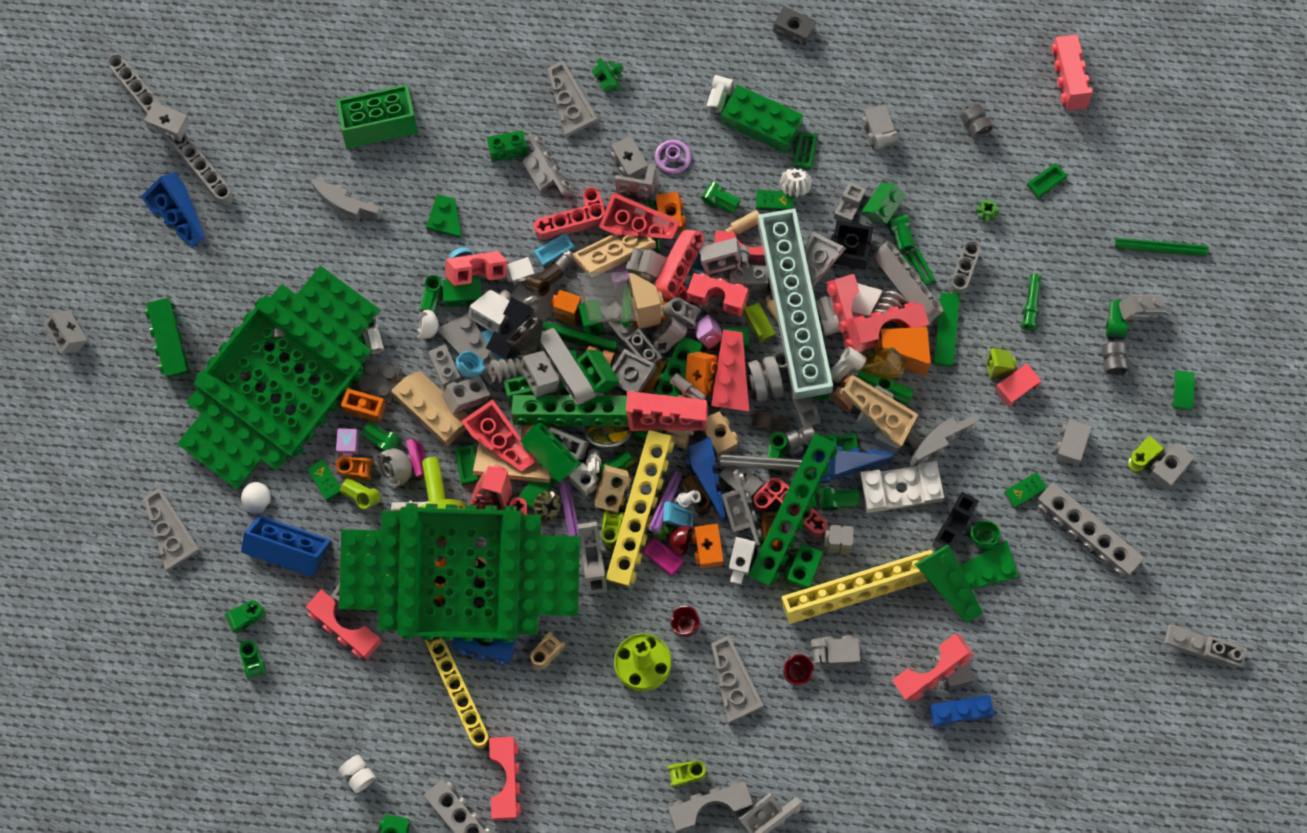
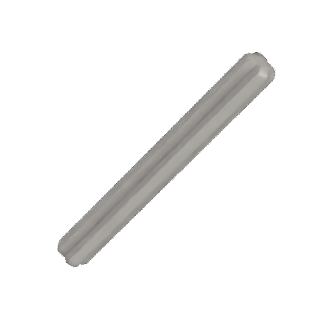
M720 455L719 458L720 466L797 471L802 460L732 455Z

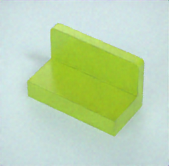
M759 302L749 307L746 305L743 316L758 344L776 336Z

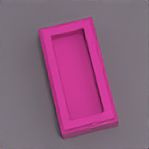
M414 439L407 440L406 443L415 476L425 479L422 461L426 457L422 443Z
M655 537L642 551L645 556L670 576H673L685 562Z

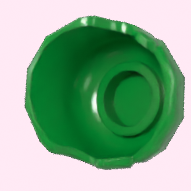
M979 521L975 526L971 527V539L975 546L980 549H991L999 543L1001 531L997 524L991 521Z

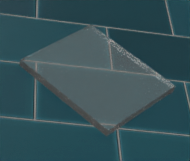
M624 272L578 273L577 276L590 322L637 320Z

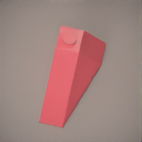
M612 193L599 228L615 235L673 239L680 221L621 194Z
M491 400L461 421L475 440L519 471L523 472L536 463V458L532 453H528L523 448V444L520 442L521 437L494 400Z

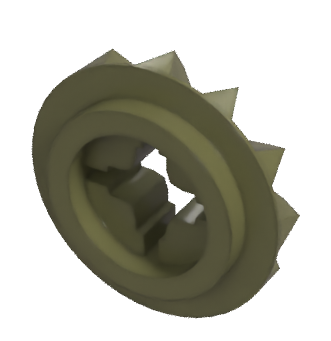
M552 491L540 493L534 502L535 515H541V521L552 522L553 519L558 518L557 512H561L560 505L562 504L559 501L560 496ZM544 504H549L552 506V509L546 508Z

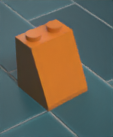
M927 327L881 329L876 343L877 347H875L876 354H879L881 361L923 376L928 374L931 361Z

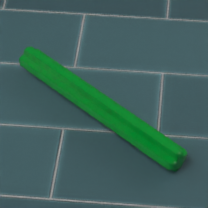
M1116 238L1115 240L1116 249L1205 257L1209 253V246L1128 238Z

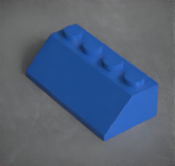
M259 515L244 532L241 552L248 554L250 557H256L268 563L280 565L285 569L294 570L303 575L313 577L321 567L331 539Z

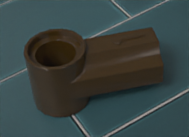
M554 263L538 275H529L525 281V287L539 296H545L549 292L550 286L564 276L563 271Z
M690 475L681 482V485L686 493L693 490L700 493V501H705L706 505L702 507L697 506V503L692 505L696 513L705 515L711 509L709 496L703 490L697 477Z

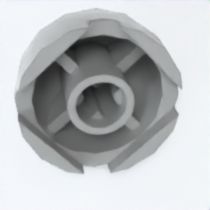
M394 448L378 454L381 457L377 460L379 470L384 478L386 475L391 481L388 484L394 489L410 479L413 465L409 455Z

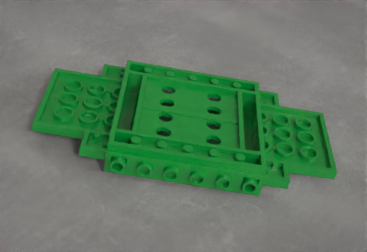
M321 265L297 294L281 284L271 297L266 294L263 298L260 297L256 301L252 312H248L244 316L243 323L232 331L231 338L219 347L218 354L209 359L206 369L203 372H199L195 377L194 385L197 389L186 403L200 413V415L178 441L177 445L236 490L240 489L261 461H264L274 470L278 471L288 457L293 459L302 453L304 444L307 441L310 442L316 434V429L326 423L327 415L337 409L340 404L339 400L342 396H345L347 388L351 389L352 387L350 386L354 381L360 380L364 370L362 364L372 352L370 348L358 339L379 314L380 309ZM276 327L285 334V338L272 337L273 329ZM267 342L275 344L273 351L267 352L264 349ZM282 353L290 355L288 362H280L279 357ZM297 364L305 366V371L302 374L295 373L294 367ZM248 371L251 373V379L246 382L242 381L241 374ZM312 375L320 377V382L317 385L309 383V378ZM260 382L266 384V390L262 393L257 392L255 389L256 385ZM273 394L281 395L279 403L273 404L270 401ZM288 405L296 407V412L293 415L286 414L285 409Z
M406 503V507H401V511L382 510L381 530L341 529L339 609L379 610L378 630L397 631V635L402 636V639H414V636H422V640H434V637H442V640L451 641L454 640V637H462V641H474V638H482L484 642H493L494 638L502 639V642H513L514 639L518 638V634L538 635V615L578 616L580 536L541 535V515L522 514V510H517V506H505V510H499L497 506L486 505L485 509H477L478 505H466V508H458L456 504H446V508H438V504H426V507H418V503ZM438 536H444L447 539L445 547H438L436 545V538ZM479 537H483L487 541V545L483 549L478 548L475 544L476 539ZM444 556L447 561L446 565L438 567L435 564L436 557ZM483 557L486 560V566L484 568H477L475 566L476 558ZM437 576H443L446 579V584L443 587L435 585L434 581ZM477 577L485 579L486 584L483 588L475 586L474 580ZM438 595L445 598V605L442 607L434 604V598ZM476 597L484 598V607H475L474 599Z

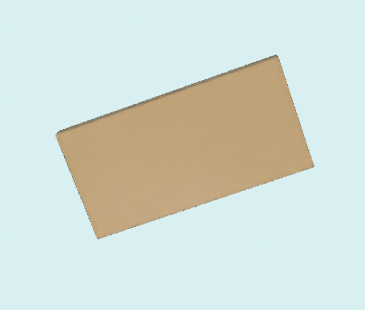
M613 234L572 255L573 259L592 279L629 261L634 247L642 250H651L656 248V242L651 237Z
M479 442L473 475L482 476L488 466L494 467V465H499L508 471L509 479L550 483L551 476L549 471L537 462L521 472Z

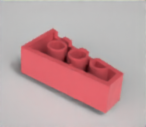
M1078 35L1056 37L1054 44L1051 45V52L1056 58L1054 69L1059 74L1057 85L1062 90V94H1060L1061 104L1065 106V111L1085 109L1089 105L1093 91L1092 87L1088 88L1090 80L1089 76L1085 75V61L1080 60L1082 58V50Z
M723 330L711 406L750 412L743 333Z
M627 391L626 413L630 431L707 430V400Z
M494 465V467L488 466L476 483L470 505H478V507L485 509L486 505L497 506L499 510H505V506L510 505L513 495L508 471L499 465Z

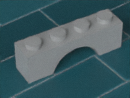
M739 780L729 783L727 788L721 789V787L709 790L710 793L702 796L700 793L691 796L689 801L683 802L679 800L671 803L668 811L676 833L694 828L699 812L706 806L712 804L723 805L733 814L751 808L753 803L746 783H740Z

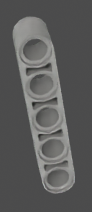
M886 241L873 254L874 259L908 303L914 301L916 304L923 303L930 324L943 312L942 306L897 248L889 241Z
M551 328L536 335V341L540 349L550 358L554 371L558 373L561 382L575 404L578 406L595 398L592 386L556 330Z

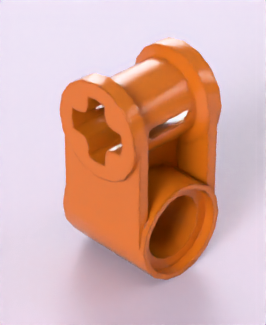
M341 457L336 462V469L342 478L371 481L372 476L370 475L374 460ZM344 464L350 465V468L346 471L340 469Z

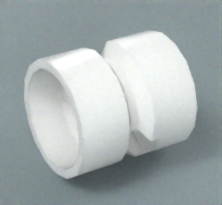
M360 755L350 758L338 770L345 780H349V786L354 793L361 792L376 779L370 768H365L366 763Z

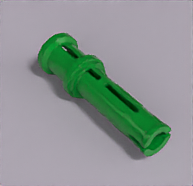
M1036 273L1030 274L1027 302L1022 310L1024 317L1023 322L1020 324L1023 330L1035 331L1038 327L1036 320L1040 312L1038 300L1042 276Z

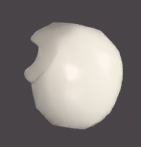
M424 310L420 315V328L417 329V332L420 333V336H417L418 339L432 338L438 331L439 322L435 313L431 310Z
M260 482L248 484L243 489L241 495L242 506L247 512L253 514L263 512L271 499L270 490Z

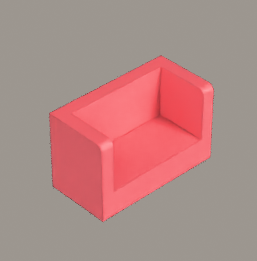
M1025 364L997 384L995 391L1010 408L1019 397L1033 387L1038 388L1041 379L1028 364Z

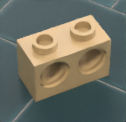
M605 465L594 499L595 507L618 513L619 507H623L625 502L624 491L629 489L631 482L628 471ZM615 477L621 478L619 483L614 484L611 482ZM609 495L615 496L613 501L606 500Z

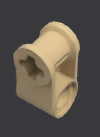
M551 631L548 632L531 653L532 666L537 670L546 668L559 655L566 644L557 640ZM541 655L545 660L538 663L534 660L536 656Z

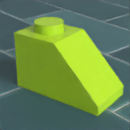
M996 348L990 349L986 360L990 379L1013 374L1017 364L1015 357L1011 356V352Z

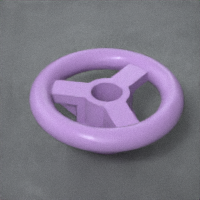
M668 140L660 144L656 149L655 162L663 172L677 174L689 166L691 152L685 143L678 140ZM667 147L666 158L661 161L660 154ZM679 147L685 151L686 158L680 156ZM670 162L683 164L678 168L666 167Z

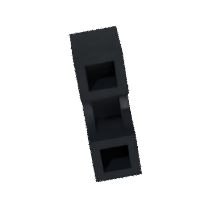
M511 297L503 314L512 320L513 328L508 334L504 335L494 331L486 349L506 359L514 357L518 350L516 346L519 340H522L526 334L525 328L527 324L531 323L535 316V313H533L535 309Z
M961 492L947 520L934 539L932 547L939 550L949 545L951 550H953L975 511L979 500Z

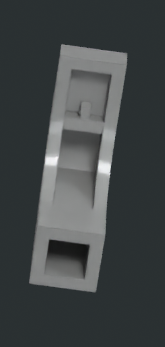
M597 522L577 524L588 595L607 592Z

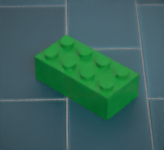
M737 85L721 113V124L787 154L803 124L804 115Z

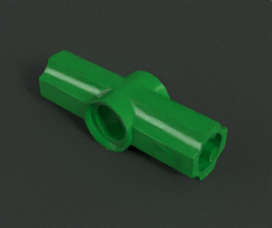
M861 368L857 375V378L874 388L877 385L880 387L881 384L888 385L889 388L885 390L894 394L892 399L908 406L914 389L893 381L890 376H881L864 368Z

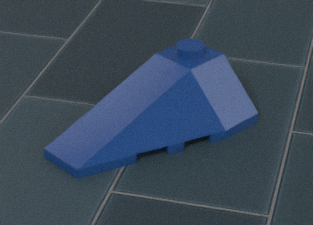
M176 172L161 176L141 196L149 210L155 216L159 214L163 217V223L167 226L171 224L176 229V234L189 246H196L204 238L187 189Z
M710 437L689 446L688 454H685V461L687 466L690 465L693 475L697 477L703 490L709 496L711 506L721 522H725V512L721 491L718 488L719 479L717 472H715V457Z
M836 446V448H839L835 459H830L828 466H831L826 477L822 476L820 482L828 483L831 480L892 461L893 452L868 450L866 453H862L857 448L842 451V447ZM817 452L814 457L815 461L818 463L823 462L825 454Z

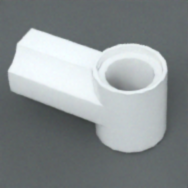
M718 75L714 76L711 94L707 103V109L711 112L722 113L727 95L729 96L732 89V79Z
M825 296L815 301L821 319V329H824L822 331L823 335L827 336L840 332L838 327L839 321L833 311L831 297Z
M376 317L371 322L374 324L373 327L367 328L363 333L365 344L372 350L371 354L373 355L384 351Z
M851 347L846 348L840 360L830 369L832 380L836 383H842L854 370L859 371L863 367L866 357Z

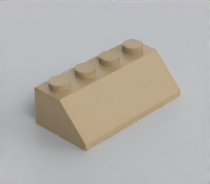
M421 371L405 377L391 390L394 399L446 447L466 430L461 421L469 415L464 411L452 415L442 397L444 392Z

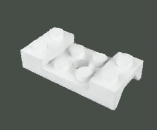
M937 461L887 471H880L879 469L860 472L866 513L938 503L944 500ZM904 484L907 490L900 493L896 490V486Z

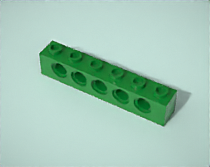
M685 336L673 346L674 353L672 357L669 356L665 363L667 368L664 374L661 373L659 375L657 389H653L651 394L678 397L679 394L682 395V392L670 383L672 379L671 373L678 372L685 379L687 360L680 361L678 358L680 356L687 357L690 353L702 352L703 344ZM669 388L672 390V393L664 394L662 391ZM633 431L635 433V440L645 444L648 431ZM655 431V432H659V433L664 434L665 431Z
M513 395L511 411L513 425L526 426L542 422L544 426L621 427L628 426L629 424L626 413L627 396H595V398L577 406L570 395H542L539 397H535V395Z

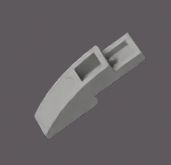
M312 179V185L317 194L339 213L357 221L360 220L362 215L377 220L380 219L382 213L376 203H366L354 196L350 198L348 190L342 185L337 184L335 186L323 179Z
M616 303L600 313L603 320L612 329L613 334L629 352L653 363L662 359L661 354L633 323L631 327H623L621 324V309Z
M971 416L958 423L954 417L944 421L918 446L910 460V465L912 466L916 463L922 465L929 460V457L942 455L949 442L957 438L956 435L960 433L965 435L973 430L971 427L976 423L974 417Z
M1173 624L1168 625L1164 644L1179 649L1181 653L1238 668H1243L1247 649L1213 636L1206 637Z

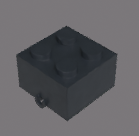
M837 220L831 241L844 246L846 249L833 264L866 270L869 249H872L873 244L871 239L874 227Z

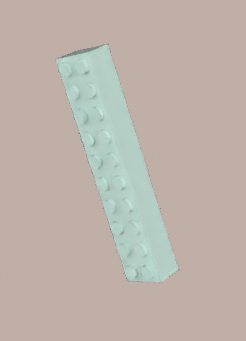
M796 209L758 215V228L794 400L832 393L833 383Z

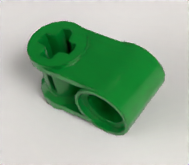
M255 600L248 601L225 613V618L233 633L246 629L265 616L264 608ZM253 608H256V610H255L256 613H255V614H252V612H253L252 609H253Z
M250 640L242 642L239 646V652L247 680L249 681L252 677L260 674L266 675V666L258 646ZM247 647H254V651L252 654L245 655V649Z

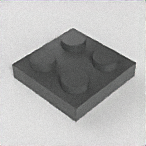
M624 349L612 368L620 381L614 388L625 393L627 391L641 393L657 369L656 364Z
M366 359L363 364V375L357 382L355 391L383 398L385 404L391 405L393 401L391 390L398 384L402 369Z

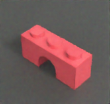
M498 251L446 259L445 276L454 286L471 283L472 275H482L488 280L506 278L507 260Z
M694 273L687 291V301L706 306L711 296L719 295L724 298L723 311L742 316L749 292L748 288L744 285L731 284L724 279H713L706 274Z

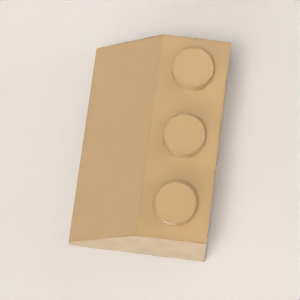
M630 273V297L638 328L643 329L660 325L661 317H664L661 292H657L655 285L634 273Z

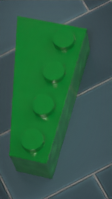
M168 297L146 303L145 314L147 320H151L152 327H149L151 337L156 340L157 345H154L156 356H160L161 363L158 366L161 375L164 374L166 378L190 373L185 349L181 347V344H183L180 330L176 327L179 324L178 317L175 311H172L175 308L174 302Z

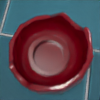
M678 526L672 530L669 544L675 555L683 556L687 553L689 542L692 540L687 534L693 531L691 526Z
M689 605L676 608L670 621L672 631L679 637H691L700 627V618L696 609Z
M796 654L785 662L783 668L784 678L793 686H802L812 678L814 665L809 657L804 654Z

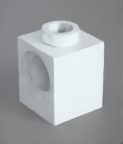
M528 257L507 264L508 271H506V277L508 282L513 283L514 287L526 281L529 275L534 274Z
M584 463L569 475L570 482L585 496L589 493L592 495L598 490L599 478L588 473V467ZM589 478L591 482L589 484H582L581 480Z

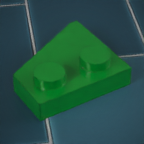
M437 194L426 225L427 230L461 238L455 198Z

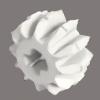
M787 169L786 172L782 173L780 189L783 190L784 194H789L790 197L792 195L796 197L799 195L805 196L811 188V176L808 175L807 171L803 172L802 169Z

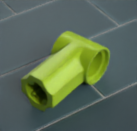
M347 478L341 485V493L356 501L357 505L362 509L375 506L381 501V495L377 489H369L351 478Z

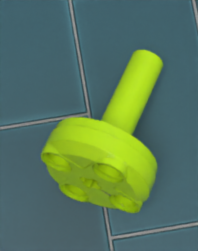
M429 457L424 459L422 466L429 502L420 507H426V504H438V508H446V504H456L458 508H466V505L459 500L446 499L439 458ZM438 536L436 538V540L445 539L444 536Z
M644 633L632 635L619 645L615 653L614 668L620 682L631 691L648 692L655 690L667 680L671 672L672 661L670 651L665 643L656 636ZM648 641L655 642L656 646L651 649ZM624 651L630 654V657L625 660L619 657L620 653ZM664 666L667 671L664 674H658L656 668ZM638 677L641 679V682L638 685H632L630 679Z

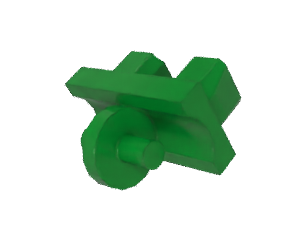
M600 57L596 60L598 65L591 71L598 80L604 75L607 79L600 83L601 88L606 93L614 89L617 91L621 90L622 87L615 75L618 79L623 76L621 74L624 69L621 63L615 64L614 61H611L609 63L610 68L607 62H604Z

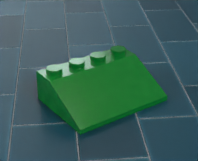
M408 84L336 99L346 149L418 133Z

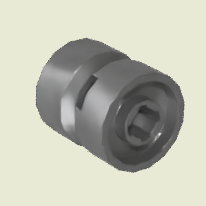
M980 104L969 107L960 116L965 126L969 127L968 131L973 139H979L987 135L994 128L990 119L985 117L986 112Z
M1112 342L1101 347L1102 356L1105 359L1103 368L1106 375H1122L1129 372L1128 359L1125 358L1127 357V346L1125 343Z
M811 425L801 428L800 432L794 430L785 433L787 446L792 457L803 454L804 450L807 451L815 434Z

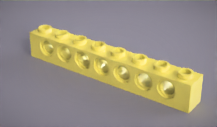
M651 430L648 431L607 572V582L625 587H630V584L635 582L637 572H634L636 564L640 565L642 559L640 549L641 546L646 544L648 535L645 532L647 527L650 528L653 516H650L652 508L656 509L658 498L656 497L657 490L661 491L664 482V479H661L662 473L667 471L669 461L666 459L668 453H672L674 442H672L670 435ZM656 449L663 452L659 458L652 456V452ZM655 468L657 473L651 477L646 474L647 470ZM643 487H651V493L643 495L641 493ZM638 505H645L646 511L639 514L636 512V507ZM634 523L640 524V531L632 532L630 530L631 525ZM628 542H634L636 544V547L633 551H627L625 549V545ZM624 560L630 562V567L627 570L620 569V563Z
M932 550L782 596L783 610L788 623L792 624L928 581L914 564L932 554Z

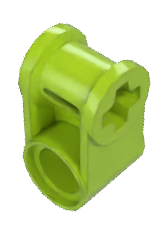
M1148 436L1132 453L1128 461L1129 468L1134 472H1141L1165 448L1152 436Z
M604 511L601 542L606 548L615 547L625 512ZM612 534L615 538L613 540H606L605 536Z
M698 760L677 763L666 767L667 771L670 772L672 782L670 787H679L698 782L706 776L705 765ZM696 766L703 769L702 773L698 776L691 773L692 769Z

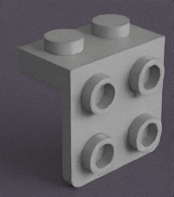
M648 164L645 180L617 175L615 177L616 193L625 197L635 196L640 200H653L654 191H658L660 183L658 179L659 172H656V164Z

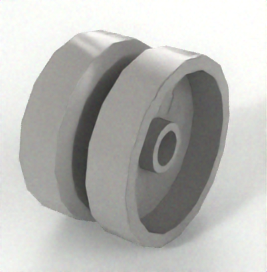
M774 356L763 358L762 367L757 360L747 362L748 380L757 403L767 400L768 391L772 398L784 395L780 372Z

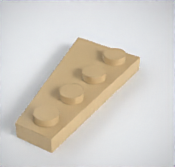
M851 375L842 393L900 448L918 414L854 375Z

